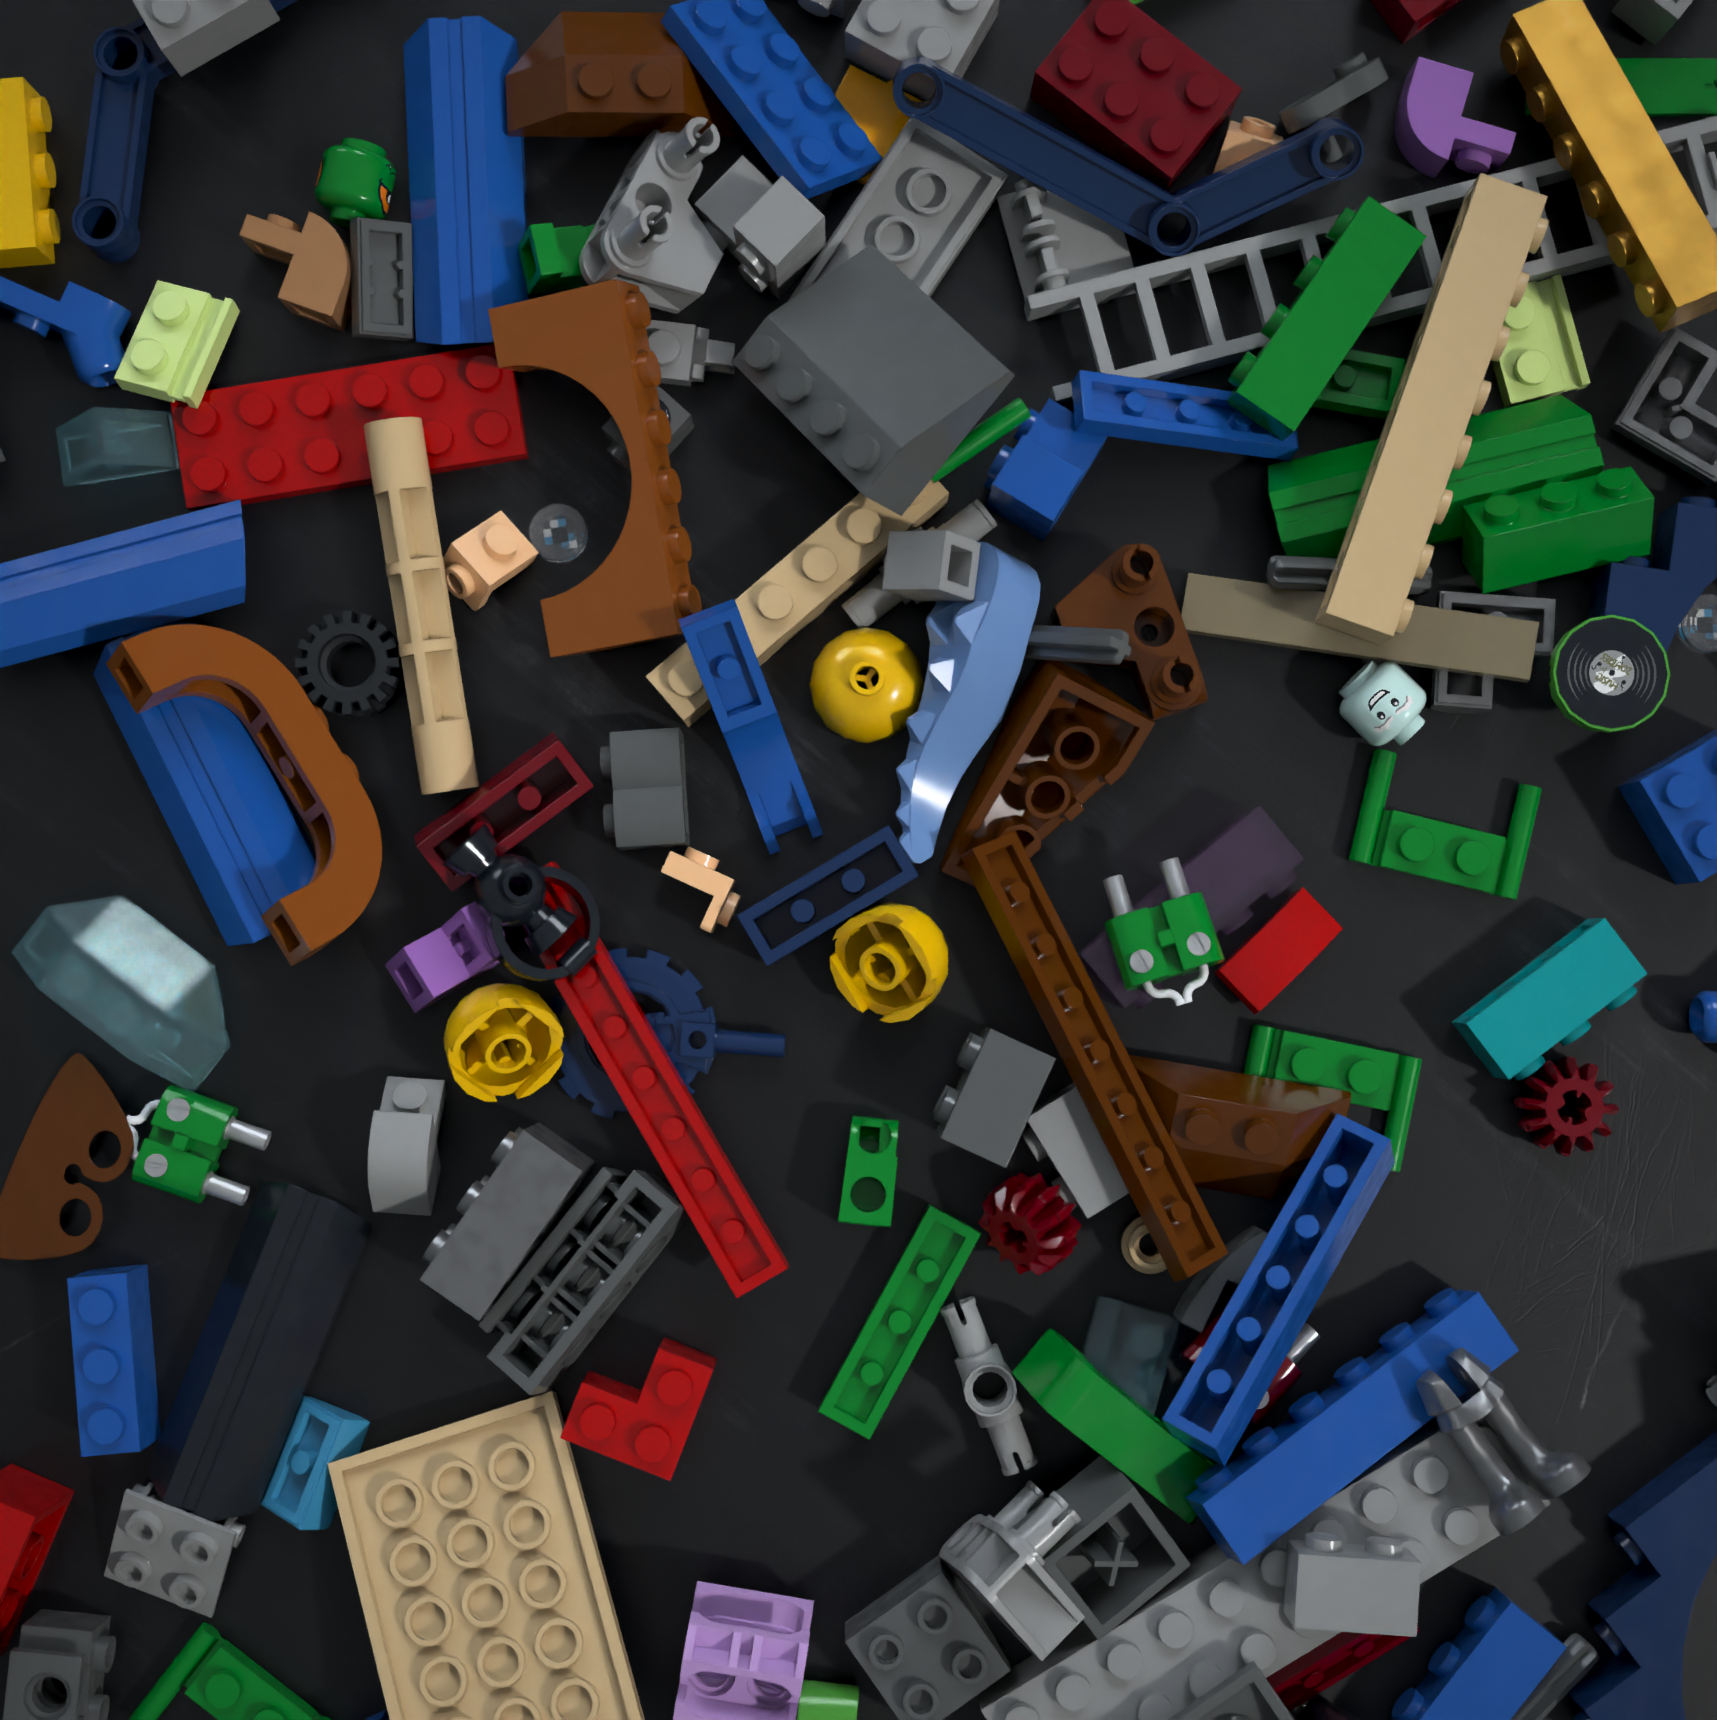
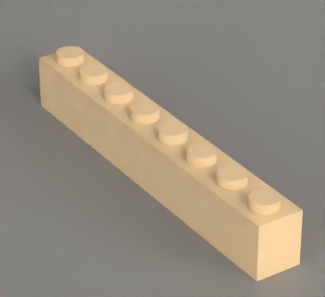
M1480 173L1466 192L1315 619L1316 623L1377 645H1382L1391 639L1395 632L1402 634L1405 631L1415 604L1413 600L1407 599L1413 579L1421 580L1434 551V546L1426 544L1433 523L1440 525L1443 522L1452 501L1453 491L1445 489L1452 468L1456 470L1461 469L1471 447L1472 437L1465 435L1471 414L1478 416L1481 413L1490 393L1492 383L1484 380L1490 360L1497 362L1500 359L1509 339L1511 328L1503 326L1509 306L1514 308L1518 306L1529 281L1530 274L1522 272L1528 252L1532 254L1537 252L1548 227L1549 220L1541 218L1548 196Z

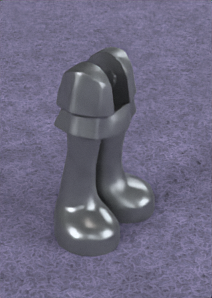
M1460 1347L1446 1355L1445 1358L1454 1376L1472 1398L1462 1405L1448 1385L1431 1370H1427L1416 1381V1386L1428 1416H1435L1437 1418L1441 1433H1448L1462 1450L1478 1475L1489 1496V1518L1499 1534L1507 1536L1527 1525L1543 1511L1545 1504L1542 1500L1558 1497L1573 1488L1589 1474L1591 1467L1583 1456L1576 1451H1551L1543 1445L1526 1426L1504 1393L1505 1385L1490 1376L1491 1368L1469 1351ZM1483 1417L1522 1470L1531 1488L1512 1473L1480 1430L1476 1421Z

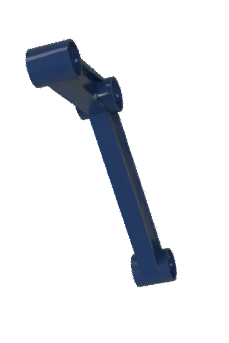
M298 0L269 1L277 13ZM142 17L125 27L114 26L104 30L97 37L93 46L96 71L79 204L74 209L72 215V228L76 236L103 261L110 263L124 262L130 259L138 250L140 231L137 226L154 90L161 79L176 71L161 51ZM131 54L137 55L135 63L130 68L118 70V65L123 58ZM116 220L114 232L105 239H97V232L101 225L107 221Z
M923 56L907 59L898 67L893 79L894 101L898 109L906 116L927 124L1150 245L1161 254L1170 257L1182 256L1191 251L1195 245L1334 180L1338 181L1350 177L1362 164L1365 153L1363 141L1358 133L1342 120L1329 117L1317 121L1310 128L1171 193L941 67L932 59ZM922 72L928 74L936 84L934 94L926 101H912L905 96L902 90L903 82L913 73ZM1344 135L1347 146L1342 157L1334 162H1322L1319 153L1324 141L1330 136ZM1172 212L1184 214L1186 216V225L1179 235L1165 238L1157 233L1158 223L1163 216Z

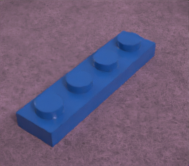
M1079 370L1071 383L1075 431L1079 433L1287 461L1299 449L1297 428L1286 439L1280 440L1226 403L1232 391Z

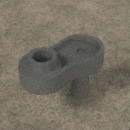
M1364 52L1351 57L1332 69L1336 79L1281 110L1278 115L1287 134L1294 133L1302 128L1305 130L1310 128L1317 121L1325 119L1326 115L1388 80L1389 77L1380 57L1368 61ZM1334 136L1326 139L1320 148L1319 155L1322 162H1334L1343 155Z

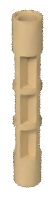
M397 417L372 421L363 425L378 510L386 561V573L391 592L421 794L426 795L479 787L422 419L420 417Z

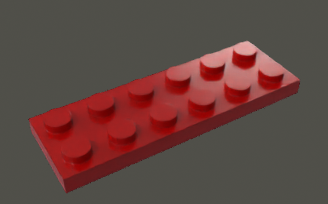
M494 344L207 390L198 409L191 408L182 401L175 400L174 403L170 402L186 508L191 512L236 500H241V505L372 484L363 425L382 419L397 417H420L422 419L430 474L529 459L516 374L513 370L498 368Z

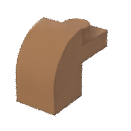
M310 211L301 233L302 228L297 223L282 216L268 214L267 220H263L247 214L239 236L254 253L289 265L278 294V299L290 313L344 332L352 312L351 252L336 230L322 217Z

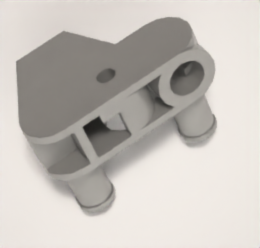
M704 117L692 118L679 133L669 131L661 133L655 129L640 144L627 164L581 250L579 258L580 271L589 285L613 279L638 285L640 292L645 295L649 307L678 314L704 294L723 253L687 200L703 170L701 161L719 147L720 135L713 123L702 134L698 133L705 126L708 119Z
M1029 1480L1025 1484L1026 1486L994 1518L990 1514L987 1517L977 1514L964 1523L943 1545L939 1552V1557L1034 1656L1043 1661L1085 1618L1042 1567L1045 1564L1042 1557L1075 1524L1077 1525L1081 1518L1073 1509L1070 1510L1068 1508L1069 1504L1055 1491L1049 1495V1498H1044V1493ZM1043 1503L1017 1530L1013 1528L1015 1524Z

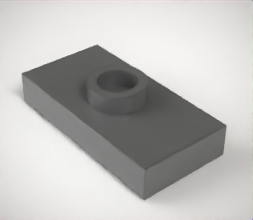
M356 217L350 221L352 337L396 341L414 339L412 223Z

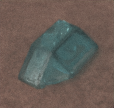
M120 895L48 906L12 951V954L40 991L126 1058L186 1090L195 1092L230 1048L228 1031L225 1030L223 1005L215 966L125 896Z

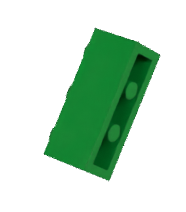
M1629 466L1620 469H1607L1599 474L1565 482H1552L1540 488L1510 495H1497L1485 501L1464 505L1462 562L1482 594L1607 565L1611 562L1624 561L1629 556L1641 557L1649 555L1655 497L1632 467Z

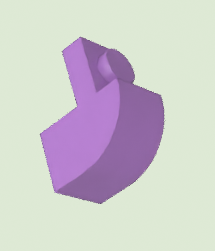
M1418 57L1405 78L1394 117V133L1401 153L1416 170L1431 178L1437 176L1448 160L1454 161L1457 168L1468 173H1495L1510 155L1516 132L1461 116L1474 75L1473 72Z
M475 902L461 908L439 929L403 947L385 964L415 1014L452 994L500 963L488 945L484 926L485 917L476 907Z

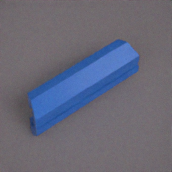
M461 16V19H447V17L428 18L403 44L416 342L440 345L490 343L494 341L488 309L531 299V295H528L517 247L528 229L524 137L508 136L505 76L519 61L520 54L517 39L482 16Z
M241 500L1 563L0 668L245 603V535Z
M170 622L134 632L126 637L121 636L105 645L93 675L227 946L255 943L271 935L261 915L281 898L308 885L314 872L316 854L281 783L248 729L235 713L226 706L208 698L182 696L170 699L136 714L106 665L120 643L127 639L164 626L198 624Z

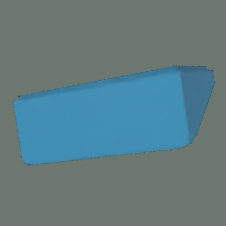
M304 1396L261 1505L299 1530L327 1529L338 1507L328 1463L359 1454L370 1422L359 1415L311 1396Z

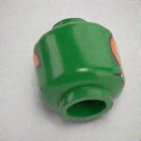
M344 138L341 141V145H333L323 153L315 187V199L323 208L331 212L329 220L341 227L350 229V221L356 217L382 220L388 213L396 179V169L386 159V151L380 146L361 139Z

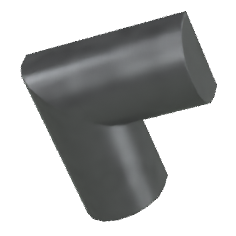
M1677 327L1671 328L1611 429L1707 485H1712L1717 481V416L1695 403L1717 367V351Z
M1439 591L1437 593L1436 608L1539 622L1534 657H1551L1554 645L1556 599ZM1433 669L1430 709L1458 714L1487 712L1492 709L1494 678Z

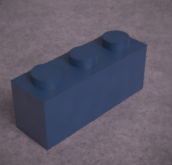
M888 825L738 914L737 917L766 966H771L850 919L861 910L875 904L917 879L919 875Z

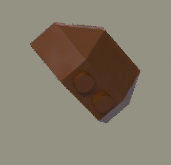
M561 11L505 76L508 136L647 137L655 129L661 133L667 131L679 133L692 118L704 117L708 121L698 133L702 134L713 123L719 132L720 138H735L736 123L730 112L660 22L665 13Z
M1129 1055L1195 1187L1272 1200L1301 1177L1336 1114L1338 1113L1347 1118L1351 1101L1350 1091Z

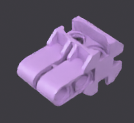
M697 1581L684 1647L673 1720H796L808 1652L809 1630L814 1600Z

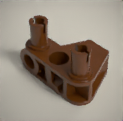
M1144 543L1129 544L1117 549L1053 608L1050 617L1054 626L1121 629L1129 635L1128 645L1132 648L1130 657L1123 659L1119 665L1067 663L1129 668L1144 710L1153 721L1177 715L1184 710L1207 703V690L1201 669L1165 569L1160 560V555L1151 545ZM1148 626L1154 629L1156 634L1154 640L1147 641L1141 636V629Z

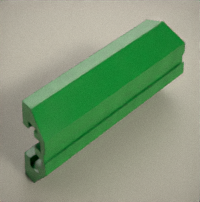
M1558 395L1479 414L1478 416H1471L1465 431V435L1472 437L1470 450L1461 469L1456 470L1452 468L1445 488L1453 491L1450 507L1440 525L1433 523L1426 544L1433 546L1462 538L1464 505L1485 501L1497 495L1515 494L1540 488L1548 483L1570 481L1602 472L1604 462L1600 447H1597L1594 436L1596 431L1592 415L1564 396ZM1379 439L1268 466V493L1275 514L1281 544L1287 556L1338 557Z

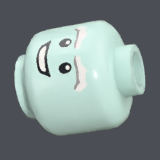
M1371 660L1357 671L1339 690V694L1344 698L1340 705L1341 716L1372 746L1384 745L1392 739L1399 745H1402L1425 723V720L1419 713L1425 706L1427 700L1426 693L1395 662L1387 661L1377 665Z

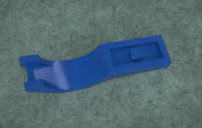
M731 599L679 619L680 627L737 767L769 854L781 851L775 836L806 824L809 827L812 838L823 835L735 600Z

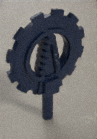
M627 948L608 951L631 992L634 991L650 996L662 1005L666 1011L645 1014L691 1096L696 1092L690 1086L691 1082L699 1071L708 1074L713 1059L717 1056V1052L771 1057L785 1056L786 1034L719 1029V1023H716L713 1006L704 1009L697 995V992L704 987L688 969L680 975L674 969L667 966L671 957L652 950H647L646 958L628 957ZM554 994L549 1007L557 1016L564 1034L561 1045L564 1055L560 1068L565 1076L558 1080L559 1084L573 1100L581 1094L593 1102L594 1105L591 1112L597 1115L614 1119L616 1111L629 1112L602 1064L599 1063L590 1043L564 998Z

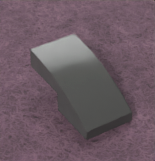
M1253 1225L1225 1244L1228 1254L1199 1271L1182 1295L1173 1315L1181 1323L1202 1333L1226 1281L1230 1280L1238 1285L1240 1284L1268 1233Z

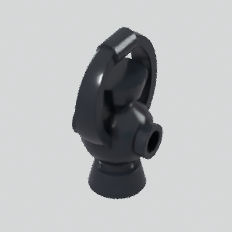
M484 823L458 846L442 865L462 877H465L467 874L475 877L473 887L474 901L476 907L485 917V934L492 953L507 970L528 980L550 982L566 977L573 979L597 954L595 947L600 933V916L593 895L582 881L567 871L555 867H538L528 858L514 854L498 856L494 850L498 843L486 823ZM546 882L562 887L575 898L582 910L585 922L584 938L580 937L556 961L558 968L553 969L536 968L520 960L509 948L502 930V926L515 927L523 925L527 932L524 940L534 958L547 950L565 933L577 916L560 906L552 909L544 904L547 893Z

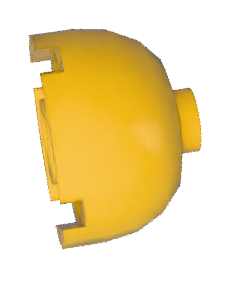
M865 627L845 631L825 645L814 661L809 685L814 709L825 726L846 739L868 744L888 740L907 727L906 721L908 717L919 709L924 681L920 662L907 643L889 631ZM867 670L866 676L858 675V672ZM878 675V683L876 686H873L871 679L873 676ZM857 682L865 683L867 689L861 688Z
M894 902L869 906L858 912L837 929L833 940L836 938L837 940L835 942V952L830 956V970L837 988L848 1002L863 1013L869 1008L876 1014L884 1015L880 1021L894 1023L910 1020L936 998L948 975V946L943 933L930 916L914 906Z
M493 983L477 988L462 998L447 1021L443 1038L449 1068L454 1080L466 1094L485 1102H498L496 1096H505L512 1093L515 1094L516 1099L531 1095L550 1081L561 1066L564 1055L561 1050L564 1034L557 1016L538 993L517 984Z

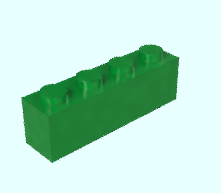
M1370 196L1366 198L1355 212L1347 206L1343 209L1326 234V237L1334 243L1324 258L1321 260L1313 254L1295 279L1293 285L1301 290L1290 308L1282 303L1278 305L1260 331L1261 334L1269 338L1257 356L1247 351L1227 380L1235 386V389L1226 403L1282 441L1296 430L1427 237Z

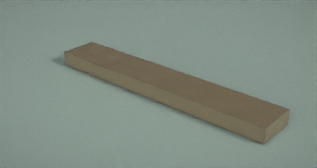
M1188 573L1181 617L1189 634L1381 662L1390 661L1402 665L1526 683L1530 680L1539 622L1414 605L1405 631L1402 634L1395 632L1391 639L1382 645H1377L1315 622L1325 592L1276 589L1265 583Z

